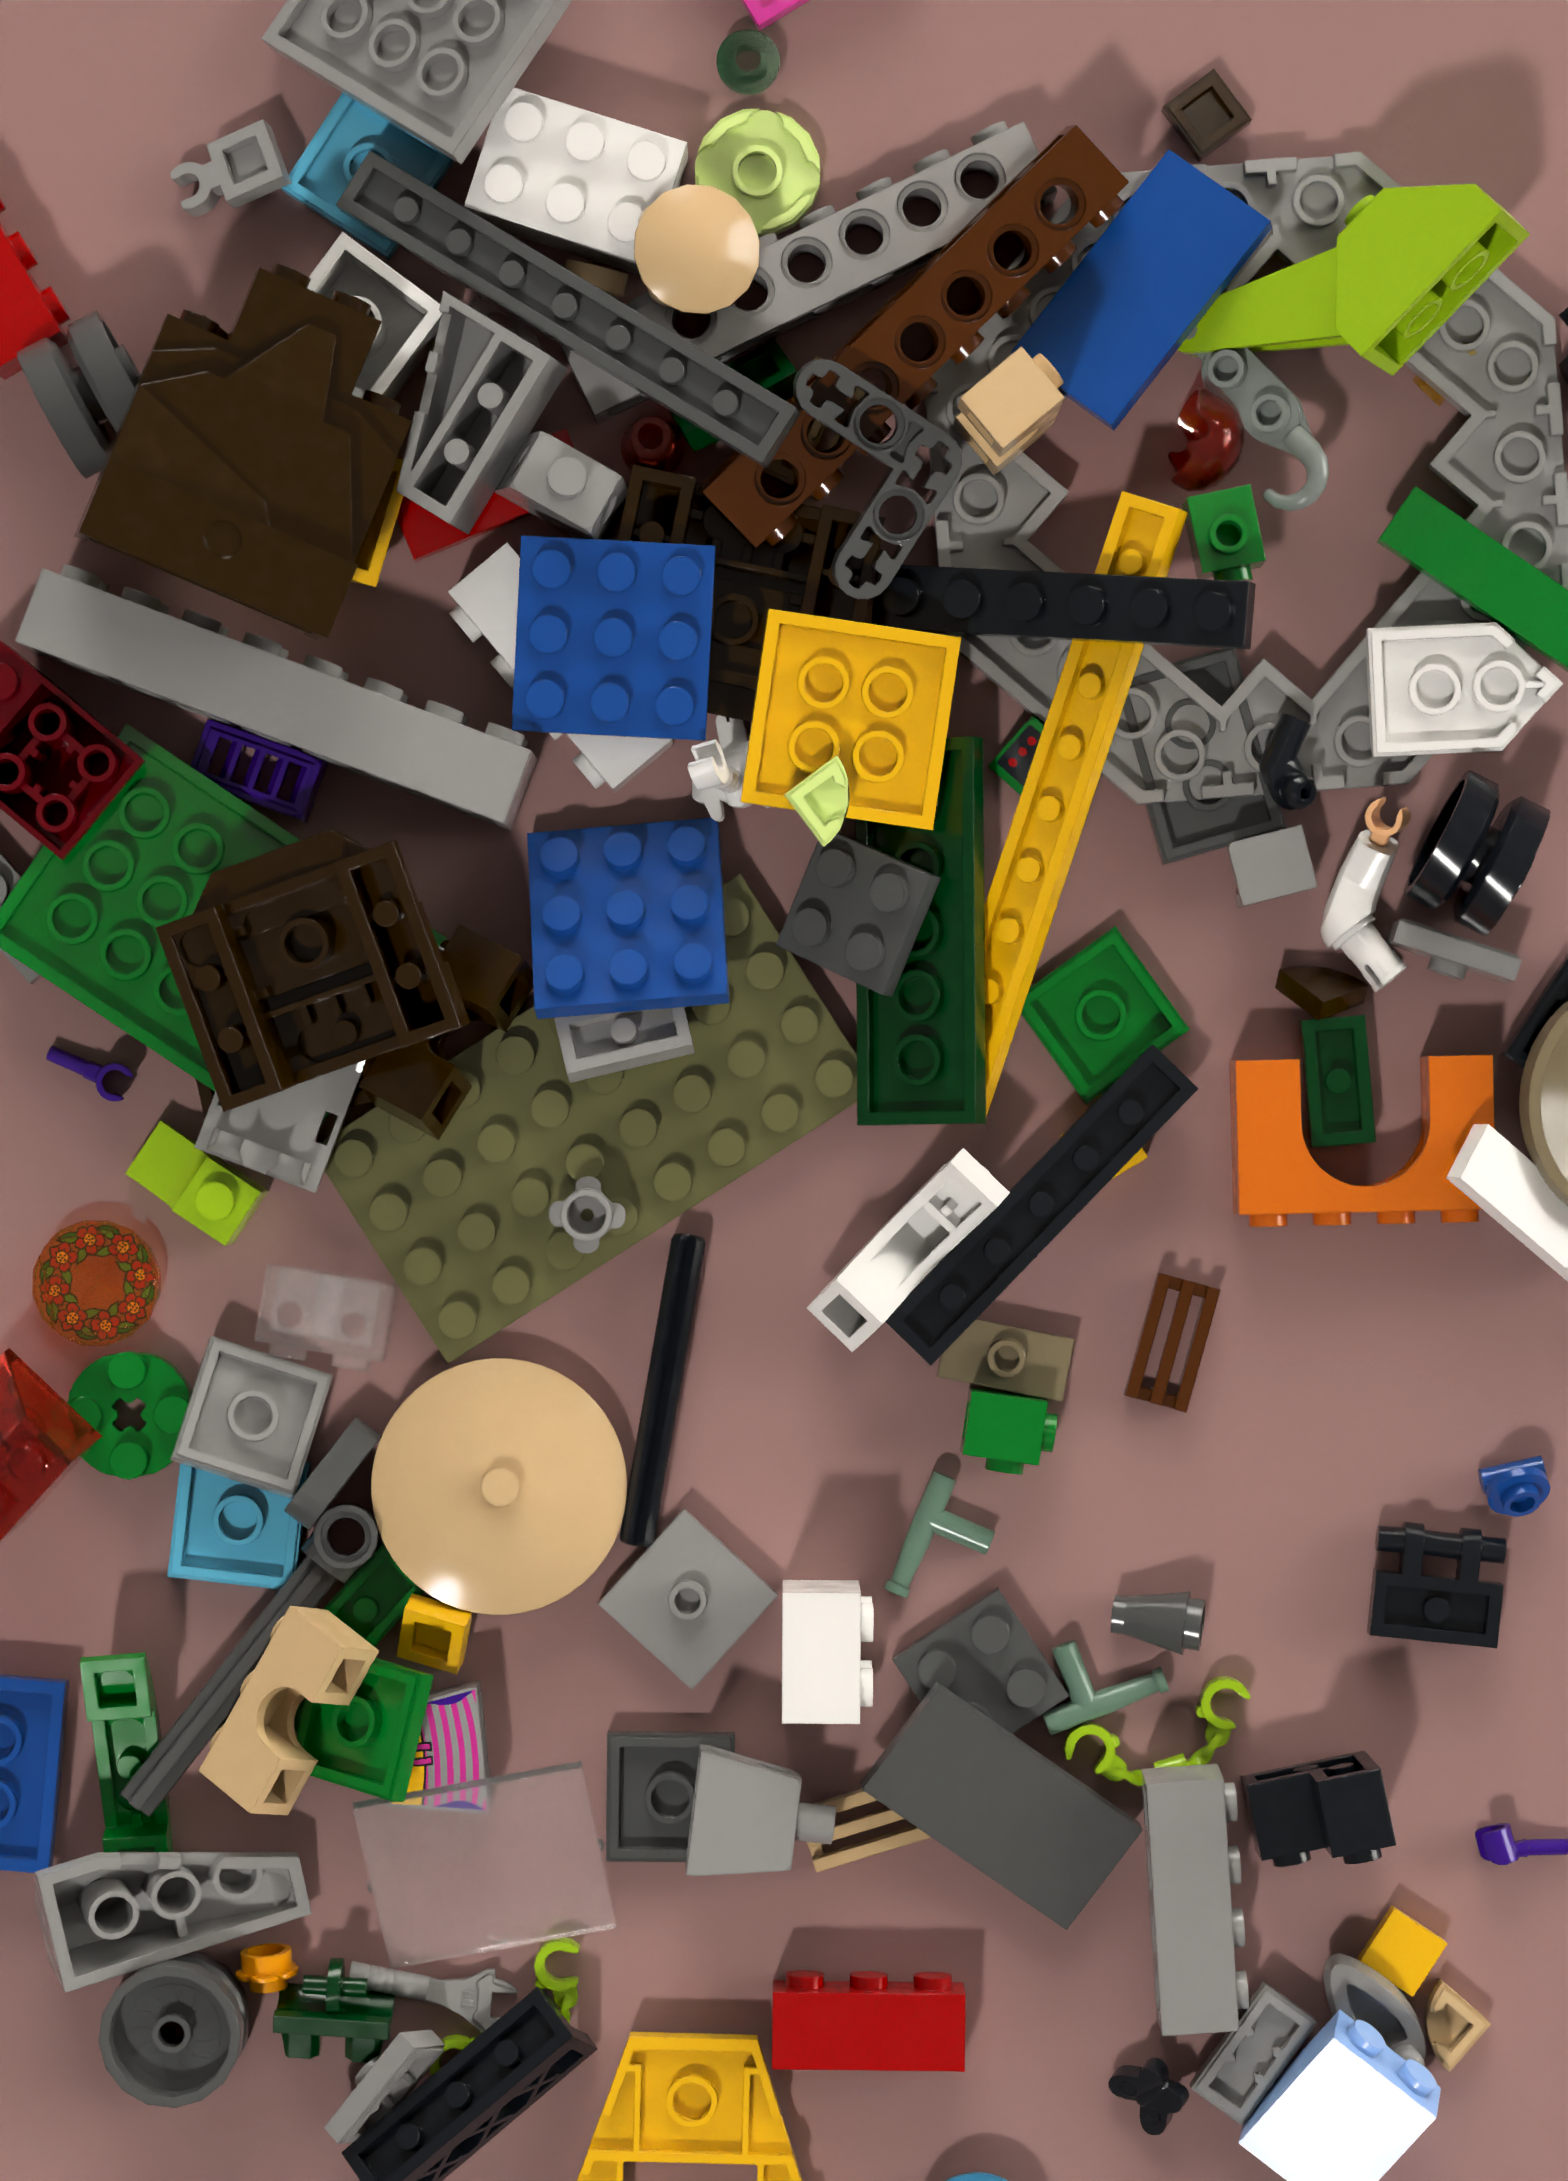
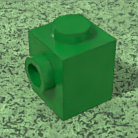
M1251 484L1187 497L1182 504V509L1188 512L1185 524L1197 579L1253 580L1251 569L1260 568L1266 561Z
M969 1387L960 1451L962 1455L986 1458L985 1469L1022 1475L1024 1464L1039 1466L1041 1451L1052 1453L1057 1428V1414L1047 1413L1048 1401L1045 1398Z

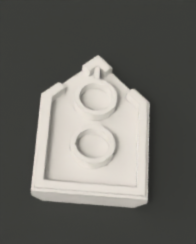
M1496 622L1366 629V665L1372 757L1502 751L1563 684L1545 666L1542 667L1515 642V639Z

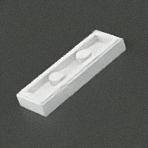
M1474 1124L1446 1178L1568 1282V1206L1550 1190L1537 1166L1489 1124Z

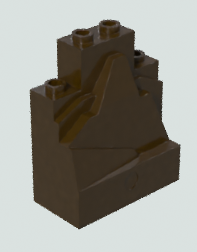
M275 263L271 272L262 268L255 272L228 339L216 335L220 327L218 323L192 311L183 309L180 318L170 314L166 315L74 537L83 541L91 540L302 630L305 632L304 635L317 640L328 638L357 569L358 564L354 562L396 464L397 456L412 421L398 415L401 404L384 395L370 390H365L362 399L352 395L382 322L368 316L371 305L338 290H335L332 299L308 289L311 281L309 277L294 269Z

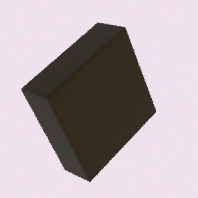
M1215 69L1164 105L1161 110L1198 162L1250 125L1252 121Z

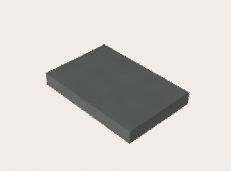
M1222 648L1172 663L1221 706L1244 681L1235 649ZM1158 670L1135 676L1130 688L1166 677ZM1128 695L1123 710L1129 731L1134 733L1139 731L1130 696ZM1191 698L1176 702L1166 715V732L1173 731L1171 725L1172 717L1179 708L1185 705L1200 706ZM1245 698L1239 705V710L1248 736L1255 727L1247 699ZM1208 713L1210 726L1206 736L1201 739L1203 745L1211 740L1216 729V720ZM1256 735L1252 741L1251 751L1254 759L1260 763L1262 751ZM1177 737L1170 739L1181 748L1197 749L1194 743L1183 742ZM1142 738L1132 740L1146 790H1156ZM1205 760L1203 767H1215L1221 772L1229 771L1226 766L1215 760ZM1196 762L1195 764H1193V765L1187 770L1186 773H1188V772H1190L1191 770H1193L1194 767L1196 766L1197 762ZM1258 772L1264 793L1262 796L1253 795L1249 797L1240 796L1236 798L1196 800L1190 792L1189 779L1183 781V792L1188 801L1146 804V810L1162 865L1225 848L1235 841L1286 829L1281 807L1272 799L1261 773Z

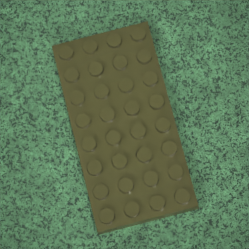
M741 874L723 884L730 1003L684 1007L695 1050L694 1054L570 1083L564 1064L555 1019H537L533 1006L514 1018L506 1032L497 1029L448 1060V1062L454 1064L472 1087L439 1140L378 1107L370 1110L340 1130L325 1173L448 1364L857 1102L856 1053L792 953L776 945L780 935ZM330 1137L320 1143L327 1146ZM585 1176L598 1179L601 1183L602 1193L612 1203H620L626 1212L624 1224L620 1228L610 1229L599 1240L598 1249L592 1253L577 1251L573 1245V1237L563 1227L554 1226L549 1219L551 1205L556 1201H564L575 1191L577 1180ZM588 1208L584 1209L581 1212L582 1219L585 1221L592 1220L594 1216L593 1211Z

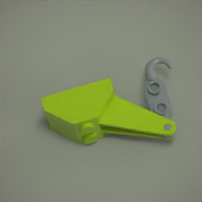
M1475 183L1383 188L1375 197L1373 195L1364 197L1346 216L1345 224L1347 226L1337 236L1335 248L1220 294L1177 349L1187 356L1199 357L1201 359V377L1205 388L1252 437L1264 444L1294 455L1305 466L1307 472L1306 482L1297 493L1281 495L1273 489L1264 491L1263 498L1275 508L1294 511L1304 509L1317 501L1326 489L1329 477L1328 458L1320 444L1313 438L1298 397L1255 353L1350 345L1360 356L1391 376H1394L1530 235L1514 217Z

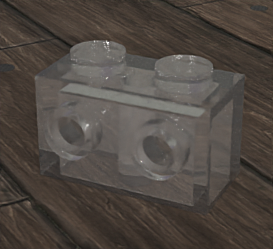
M279 1263L267 1264L254 1341L270 1343L268 1355L305 1361L307 1351L311 1350L333 1354L332 1366L369 1371L370 1361L382 1362L387 1357L399 1286L397 1283Z

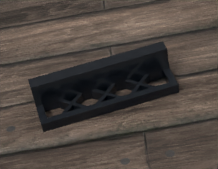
M536 1987L341 2153L360 2181H443L598 2048L588 2034L570 2026L546 1991Z

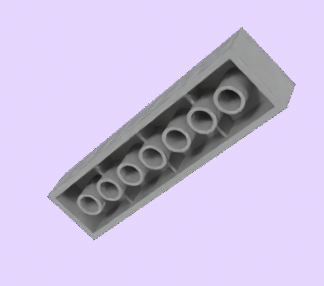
M64 564L60 574L42 568L15 642L33 653L238 730L325 760L329 764L506 830H512L538 761L533 752L526 748L529 741L524 739L525 736L523 734L490 722L485 733L466 726L469 719L464 717L463 712L432 700L427 701L424 710L406 704L409 696L403 694L404 691L402 689L367 677L364 687H360L347 682L349 674L342 671V667L307 654L303 665L287 659L289 651L282 649L281 644L250 632L245 633L242 642L227 637L229 629L221 626V622L200 613L185 609L182 619L167 615L170 607L162 604L160 599L125 586L121 597L108 593L110 585L100 581V577L74 566Z

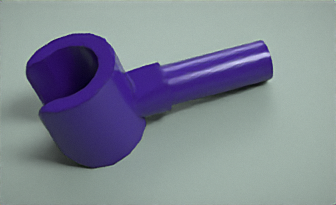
M54 1045L51 1046L47 1053L46 1059L78 1073L83 1078L96 1083L97 1091L106 1100L115 1102L124 1099L123 1096L117 1093L107 1091L102 1084L104 1075L111 1070H119L133 1078L129 1067L123 1063L109 1062L105 1065H100Z
M1509 1823L1493 1824L1475 1831L1480 1856L1498 1865H1507L1517 1861L1519 1857H1528L1530 1855L1568 1854L1567 1839H1522L1514 1841Z

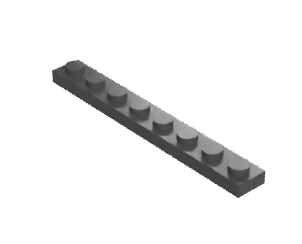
M369 151L336 204L343 213L766 469L801 415L797 407L372 151Z

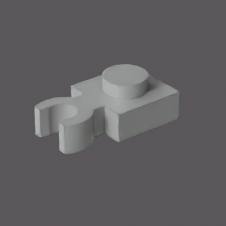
M264 119L206 144L211 162L204 165L195 162H185L176 166L170 172L172 180L180 187L199 181L198 192L193 197L186 198L180 202L182 209L192 217L202 216L210 212L222 195H224L226 202L236 209L291 184L272 127Z

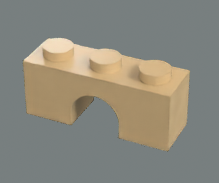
M1021 346L960 397L958 408L961 413L955 417L953 427L993 475H995L1053 427L1064 399L1058 388L1064 384V381L1053 365L1041 353L1031 358Z
M289 1606L285 1615L274 1625L270 1635V1642L256 1668L243 1681L240 1688V1696L225 1724L212 1737L210 1751L202 1763L199 1772L250 1814L288 1815L318 1762L297 1740L294 1720L298 1706L304 1698L308 1699L311 1703L349 1706L379 1650L328 1610Z

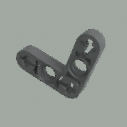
M816 359L804 364L796 373L793 381V396L797 405L807 415L889 467V470L835 553L832 561V577L836 586L841 591L856 599H871L880 595L888 587L958 477L962 467V452L958 443L948 433L842 364L829 359ZM828 371L833 372L837 376L833 382V387L847 398L852 399L855 386L865 392V395L852 406L845 427L835 420L844 411L843 408L828 400L820 402L818 407L810 402L814 391L806 383L811 375L824 377ZM873 405L887 407L895 418L893 435L882 443L868 441L860 430V418L863 412ZM937 442H940L944 446L941 457L948 465L943 473L931 470L920 486L932 489V494L927 502H925L915 490L896 484V480L902 471L909 479L914 480L923 463L920 458L915 456L917 449L920 446L933 448ZM892 496L906 497L914 508L912 525L901 533L886 531L879 520V510L882 503ZM869 527L879 539L895 544L898 547L891 558L885 550L880 549L871 564V567L878 572L876 580L873 583L862 580L856 587H853L849 583L852 572L845 565L851 556L859 559L866 556L873 543L861 539V535Z

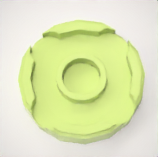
M759 108L742 109L720 119L703 137L695 161V185L713 186L734 197L751 216L759 238L770 233L778 235L795 227L812 209L820 187V157L810 134L792 117L777 111L774 113L769 110H759Z

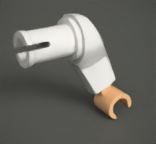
M1386 797L1377 799L1367 808L1365 821L1369 830L1359 833L1338 872L1324 909L1320 929L1326 947L1328 949L1333 947L1335 951L1341 948L1360 970L1375 993L1400 975L1399 973H1402L1408 967L1395 951L1390 948L1372 924L1375 921L1373 914L1376 911L1379 896L1399 846L1398 841L1390 836L1405 829L1411 817L1409 809L1404 807L1400 809L1393 827L1383 823L1380 811L1385 804Z

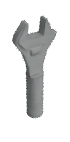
M351 1961L348 1977L368 1978V1990L371 1991L374 1990L376 1992L441 2004L463 2016L482 2033L501 2018L490 2016L492 1992L517 1994L516 1987L505 1980L495 1977V1968H487L467 1978L437 1979L426 1975Z

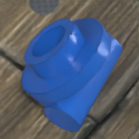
M1541 1455L1478 1469L1482 1492L1486 1494L1489 1507L1497 1513L1514 1517L1528 1515L1534 1512L1550 1493V1484Z

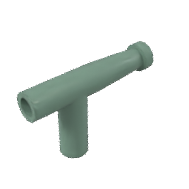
M933 1471L906 1534L891 1580L887 1579L884 1589L901 1597H908L911 1590L908 1587L934 1534L986 1555L995 1531L945 1511L957 1480Z
M1075 1640L1052 1648L1071 1701L1053 1707L1042 1715L1050 1736L1115 1712L1158 1691L1162 1694L1170 1690L1161 1667L1152 1669L1151 1674L1095 1691Z

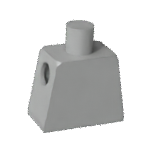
M537 431L527 436L494 492L574 538L607 540L624 510L628 488L623 477L615 471L548 433Z
M700 1744L685 1861L686 1875L708 1876L791 1870L795 1841L832 1844L836 1806L799 1802L802 1779L800 1773L795 1770L711 1745Z

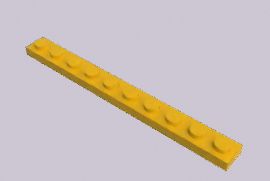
M1122 491L1094 574L1167 577L1188 512ZM1072 640L984 905L986 1117L1144 644Z

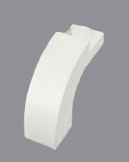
M964 1148L961 1149L884 1224L808 1305L807 1309L853 1352L890 1317L941 1260L1001 1204L1010 1192Z

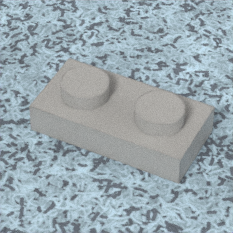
M684 1007L554 1018L570 1083L695 1053Z

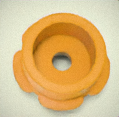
M265 1943L247 1947L240 1952L241 1969L237 1970L235 1975L239 1981H249L251 1992L273 1993L288 1987V1979L298 1974L299 1966L292 1961L290 1945Z

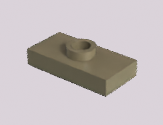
M976 1319L940 1356L936 1376L1062 1402L1075 1339Z

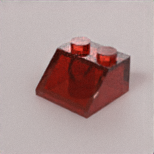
M10 1348L0 1356V1542L36 1510L102 1437Z

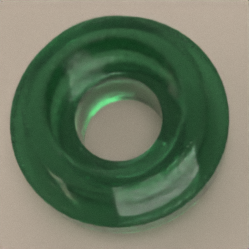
M751 29L740 30L729 35L719 47L716 59L717 71L722 82L730 90L742 95L758 94L768 89L778 76L780 69L779 51L772 39L766 34ZM744 51H753L760 57L761 61L756 69L744 71L736 64L738 55Z

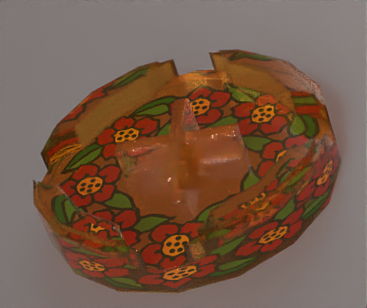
M83 1220L61 1229L44 1246L33 1268L32 1295L41 1318L61 1336L82 1346H108L133 1336L152 1317L161 1295V1270L152 1248L135 1230L112 1220Z

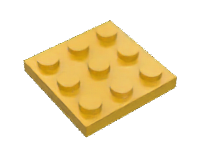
M768 609L740 802L795 810L784 794L833 757L838 756L846 771L849 785V805L845 818L933 830L961 637Z

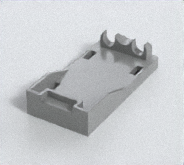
M367 1060L302 1082L284 1091L223 1112L222 1106L219 1105L220 1101L215 1091L194 1148L316 1193ZM326 1111L338 1116L327 1146L315 1142Z

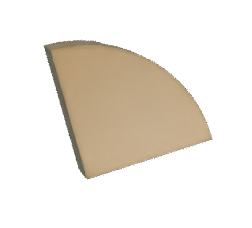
M1439 1979L1433 1987L1426 2004L1425 2031L1435 2056L1450 2072L1488 2029L1491 2023L1442 1979Z

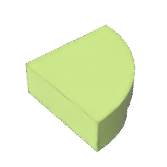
M838 756L833 757L784 794L822 847L826 846L841 829L849 805L848 777Z

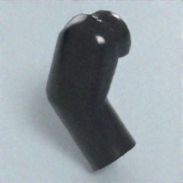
M1282 713L1260 759L1259 770L1272 799L1279 806L1287 810L1306 809L1314 802L1317 787L1314 780H1308L1297 755L1311 726L1299 718Z

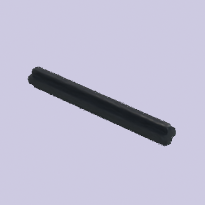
M675 1233L671 1238L627 1491L626 1507L620 1532L621 1542L632 1546L650 1547L654 1542L706 1244L704 1238L697 1235Z

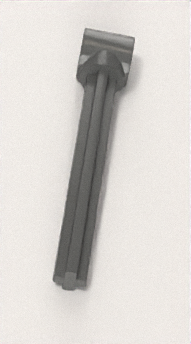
M344 1502L331 1507L320 1517L313 1533L301 1547V1550L307 1556L120 1792L129 1801L130 1805L137 1810L140 1809L149 1817L153 1814L212 1739L216 1731L227 1720L240 1696V1688L243 1681L256 1668L270 1642V1635L274 1625L285 1615L289 1606L315 1608L337 1579L347 1583L358 1567L373 1555L379 1544L380 1533L375 1516L368 1508L358 1503ZM341 1518H352L358 1521L365 1532L363 1546L358 1551L352 1553H343L337 1550L331 1544L329 1537L333 1522Z

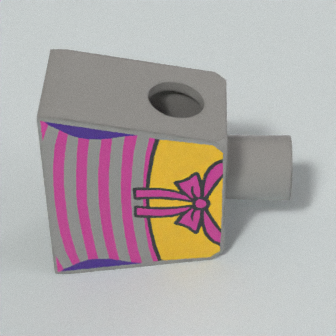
M481 1680L469 1681L430 1692L405 1802H391L384 1799L385 1803L466 1810L489 1809L492 1802Z

